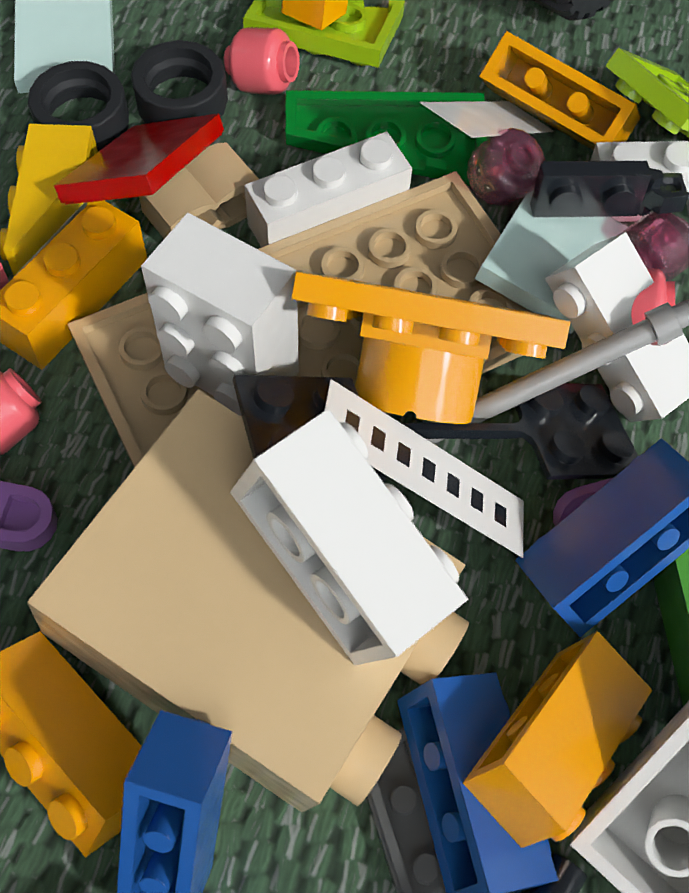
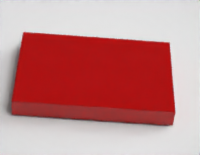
M217 113L132 126L54 185L60 203L68 205L153 195L222 135L224 128L220 115Z

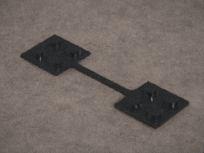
M234 375L232 381L253 460L324 412L330 379L358 396L353 379L345 377ZM564 383L515 406L519 416L518 423H401L425 439L523 438L533 447L547 480L614 478L632 460L638 457L602 384ZM373 468L384 483L387 479L386 475Z

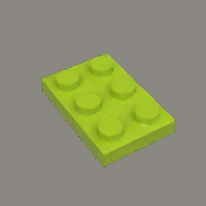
M618 47L605 65L619 77L615 87L631 100L637 103L643 100L656 110L651 116L662 127L673 134H677L680 131L689 137V82L673 70Z

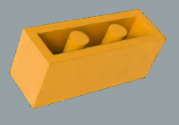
M508 31L503 35L479 76L492 92L592 150L595 149L597 142H626L641 118L637 105Z
M106 201L90 202L0 290V343L43 370L73 338L68 323L98 312L146 261L147 254L139 221Z
M39 631L0 651V755L4 758L6 769L12 779L21 786H27L47 810L48 818L55 831L64 839L71 840L86 858L121 832L124 781L142 746L42 632Z
M598 631L592 633L556 654L463 781V784L521 848L548 838H552L556 842L565 839L583 821L586 812L581 806L591 790L603 783L613 771L615 762L611 757L617 747L639 728L642 718L638 713L652 692V689Z

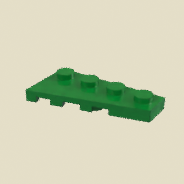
M286 90V145L328 154L388 132L411 165L412 174L437 179L456 171L466 185L475 187L473 182L474 172L475 184L478 188L484 189V184L488 183L486 137L471 138L420 103L485 101L484 93ZM480 163L483 175L477 176L476 167Z

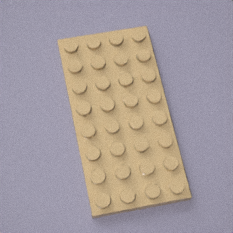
M456 171L258 249L296 269L297 272L340 277L531 312L475 279L480 267L501 234ZM148 293L68 323L75 344L134 468L197 389L214 399L213 395L195 385L192 388H188L179 384L166 372L151 306L148 301ZM297 300L299 372L296 376L352 378L355 385L364 339L363 336H360L363 314L362 317L358 316L357 318H352V320L347 319L346 322L307 315L309 302ZM492 336L488 360H484L482 374L523 355L506 352L505 348H502V345L496 341L497 337Z

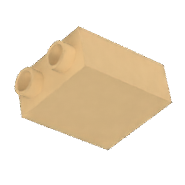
M197 389L28 600L27 604L42 634L159 714L160 710L189 719H199L210 725L233 731L228 762L303 813L320 804L329 787L358 806L380 778L402 737L400 732L374 715L400 672L420 685L430 679L437 678L461 642L469 622L455 612H452L398 657L354 665L230 493L253 461L242 417ZM424 538L425 541L428 543L429 546H430V545L436 546L435 544H433L432 542H430L429 540H427L426 538ZM442 550L453 562L458 575H460L465 564Z

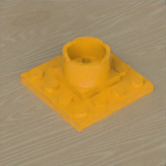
M296 272L292 293L293 300L309 302L307 315L346 322L347 319L352 320V318H357L358 316L362 317L363 314L360 336H363L364 339L355 388L360 398L383 412L404 416L406 412L412 411L416 414V419L443 423L468 424L472 421L484 360H488L492 336L497 337L496 341L502 345V348H505L506 352L545 359L548 346L565 349L571 323L570 321L544 314L303 272Z

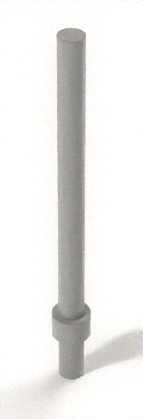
M689 299L672 307L668 302L645 312V320L477 398L474 415L470 423L483 422L656 341L661 346L682 336V329L689 326ZM427 421V422H425V423H443V422ZM427 439V440L430 441L431 443L435 444V443L440 442V441H442V440H444V439Z

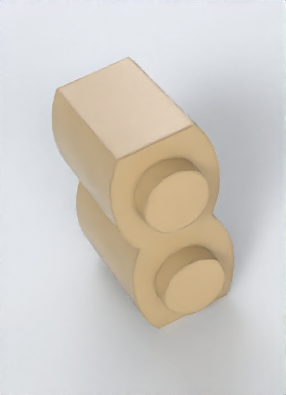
M216 143L203 150L153 195L139 196L142 212L164 239L187 212L218 229L228 228L247 218L244 185L259 180V178L228 143Z

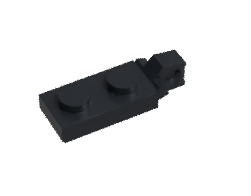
M543 161L540 163L530 206L533 217L637 216V214L644 216L650 214L651 210L657 214L683 212L689 192H687L682 173H662L661 170L649 168L647 161Z

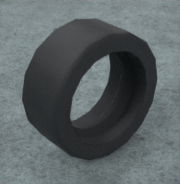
M184 40L162 42L147 49L135 61L131 79L138 113L146 124L219 113L220 118L224 115L228 102L226 74L222 60L212 49L197 42ZM171 78H196L207 84L203 91L192 97L181 99L165 98L152 92L160 83Z
M69 61L52 66L39 75L29 89L28 106L34 124L92 126L98 152L128 130L129 111L124 88L118 76L103 65L90 61ZM76 98H95L107 103L106 107L98 114L81 121H65L52 116L56 108Z

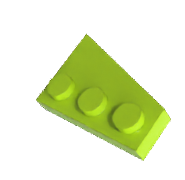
M254 0L243 17V28H279L288 35L290 41H293L297 48L304 49L308 53L315 55L324 54L348 60L355 65H369L379 68L403 17L405 0H389L388 8L365 7L364 0H348L346 14L322 31L282 14V0Z

